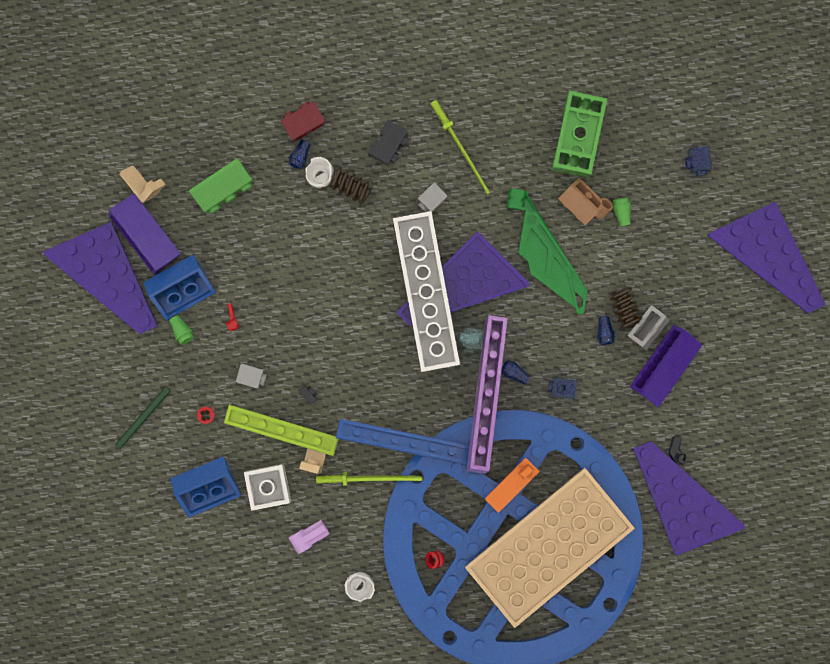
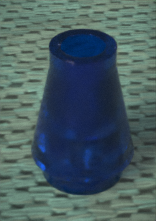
M300 140L297 147L288 157V164L293 168L302 170L303 166L306 165L311 144L305 140Z
M599 317L597 333L599 345L614 344L616 336L610 322V317Z
M507 360L501 369L503 377L523 385L530 378V375L514 360Z

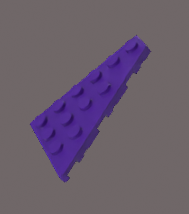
M776 202L708 234L710 239L732 254L737 260L754 271L759 277L763 278L806 313L826 305Z
M112 222L43 251L48 259L139 334L158 327Z
M478 231L442 266L450 313L526 288L530 285ZM407 301L396 313L409 326H412L410 307Z
M649 441L633 448L676 556L745 529L741 521L654 443Z

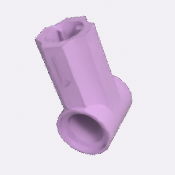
M320 520L288 538L297 554H300L330 533L323 521Z

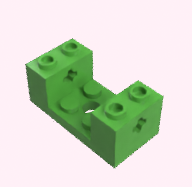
M574 91L568 92L551 171L589 178L592 174L607 98ZM577 128L584 129L585 137H576L575 130Z

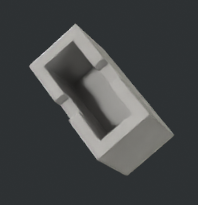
M651 305L642 316L640 322L628 334V337L647 350L670 320Z

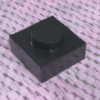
M303 385L298 390L311 405L318 400L315 397L317 393L311 386L307 388Z

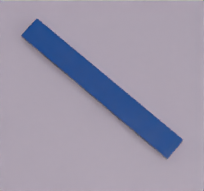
M339 419L336 439L463 465H467L470 445L344 419Z

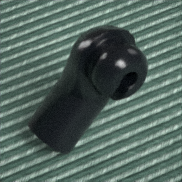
M673 436L669 447V455L676 464H685L687 456L680 450L682 439Z

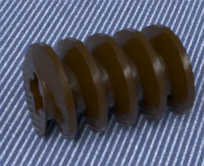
M340 166L331 181L332 189L336 190L339 187L340 194L346 191L345 196L347 198L353 194L352 200L356 201L359 198V204L362 205L367 200L373 186L368 188V181L362 184L361 177L355 181L356 174L348 177V170L342 174V167Z
M632 287L611 292L614 295L610 298V301H616L612 307L619 308L615 315L622 316L617 322L624 323L620 330L634 326L642 319V316L635 315L640 310L633 309L637 302L630 301L635 297L634 294H628Z

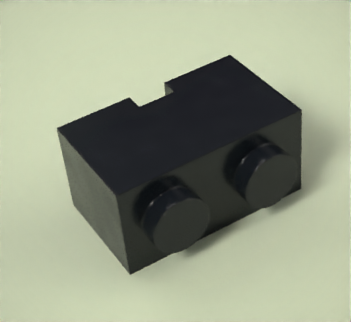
M387 120L380 132L382 136L380 141L375 140L368 154L389 166L390 163L394 164L399 156L397 153L400 146L404 148L409 137H407V130Z

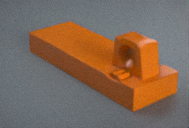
M525 457L484 499L499 513L540 471Z

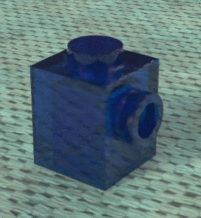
M709 146L690 148L687 151L688 158H685L686 168L690 169V173H696V176L707 175V171L712 169Z
M553 377L552 381L549 380L547 392H551L550 396L575 399L577 380Z

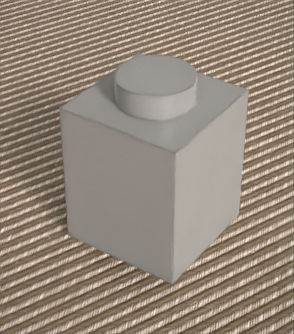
M434 182L418 198L420 202L418 206L424 212H433L448 196Z
M241 364L236 382L258 389L260 385L264 386L267 375L264 374L265 370Z

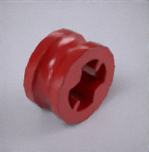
M202 407L197 412V418L201 423L208 424L214 420L215 412L210 407ZM203 410L204 412L206 410L210 411L209 416L211 418L209 420L206 419L205 421L202 419L203 415L201 413Z
M440 551L427 553L425 557L426 565L430 569L442 567L444 565L443 554Z

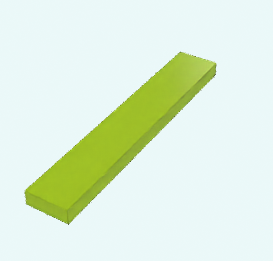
M229 405L224 420L225 424L334 456L339 440L336 439V436L233 405Z

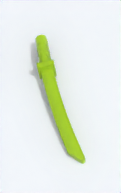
M434 100L430 104L441 120L444 131L448 130L485 192L489 194L490 192L451 128L453 127V122H449L438 101Z
M347 471L343 472V475L316 476L317 484L343 482V486L347 485L350 481L423 480L421 476L413 475L348 476Z

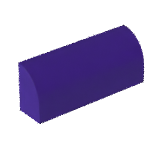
M135 193L109 209L108 216L153 275L162 271L180 256L181 253Z
M673 324L630 385V388L659 408L702 347V344L686 330Z

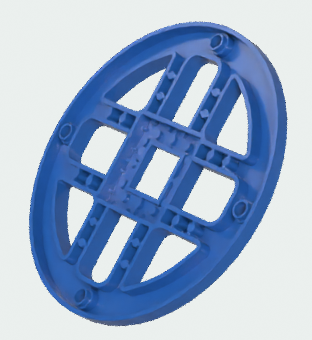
M524 410L496 411L493 441L505 439L530 440V444L514 468L526 457L538 469L550 451H561L578 463L579 471L586 468L635 528L613 546L612 557L603 554L589 566V568L602 577V585L592 601L587 606H578L560 593H556L542 606L568 624L546 635L523 640L496 639L508 619L494 603L475 629H467L450 618L446 613V608L469 574L465 566L488 548V543L507 514L520 521L538 505L521 495L525 489L524 487L499 513L486 502L466 532L424 503L423 495L435 476L440 473L449 474L483 498L500 482L493 481L483 473L466 471L467 465L419 455L413 456L401 475H411L413 471L418 470L422 473L423 480L397 481L389 500L383 531L386 569L396 598L409 619L431 642L454 657L470 664H556L573 657L598 640L613 625L625 608L637 582L643 552L641 514L630 482L619 464L598 441L586 432L550 415ZM473 416L449 426L433 438L470 445ZM573 438L581 440V446L578 449L571 447L570 442ZM414 522L451 545L456 551L453 561L431 594H427L414 561L412 548V528ZM612 598L614 606L612 608H605V599ZM446 631L454 632L455 638L452 641L444 639Z

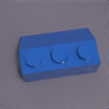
M194 254L143 282L148 296L165 320L172 318L216 293Z
M224 456L170 478L174 496L188 518L242 496Z

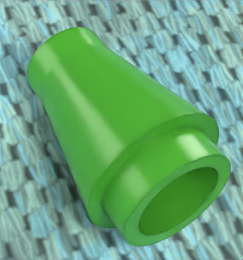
M628 197L613 200V210L618 219L619 226L631 224V202L628 201Z
M179 315L169 320L176 342H179L180 345H184L194 338L193 331Z

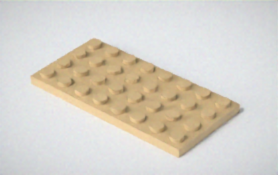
M583 468L468 563L465 568L515 628L635 528L586 468Z

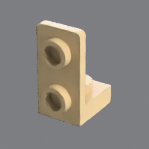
M134 166L120 172V176L142 203L154 198L166 185L162 179L155 182L151 180L147 183Z
M307 448L305 460L301 461L299 469L316 474L321 473L326 454Z

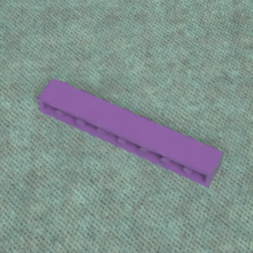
M488 315L485 319L466 471L486 474L490 469L508 318Z

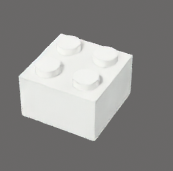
M284 464L244 472L251 511L291 502Z

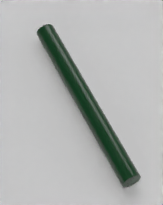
M165 386L116 442L115 445L121 449L166 398L171 392L169 388Z

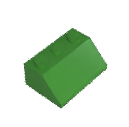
M236 158L190 189L189 192L206 214L209 212L213 214L220 209L219 205L225 201L226 203L233 201L236 198L235 194L242 191L244 193L248 191L254 181L242 163Z

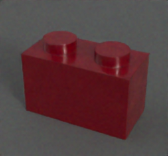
M314 101L303 103L298 111L294 113L290 111L283 115L284 119L280 120L293 143L326 124Z

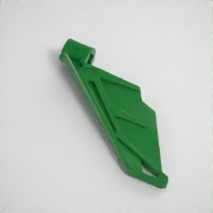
M509 189L506 208L524 211L518 254L528 262L530 274L573 306L577 314H583L588 290L530 200L528 192L520 189ZM575 293L583 299L582 307L578 308Z

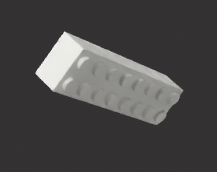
M432 212L393 218L421 372L460 365Z

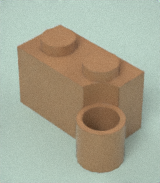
M580 177L558 198L584 225L594 217L603 219L613 209V205L608 199H601Z

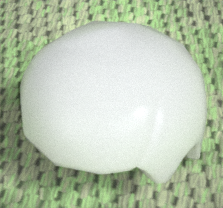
M323 157L312 158L311 163L305 168L307 181L311 186L317 188L329 185L334 177L333 166ZM320 171L324 172V173H322V174L316 176V174H317L318 172H320Z
M354 573L345 582L346 594L350 599L359 602L371 599L375 591L374 582L366 573ZM361 582H363V587L360 590H356Z

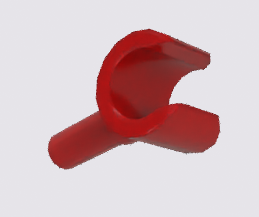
M229 303L227 306L231 320L226 322V325L232 332L238 329L239 324H237L232 303Z

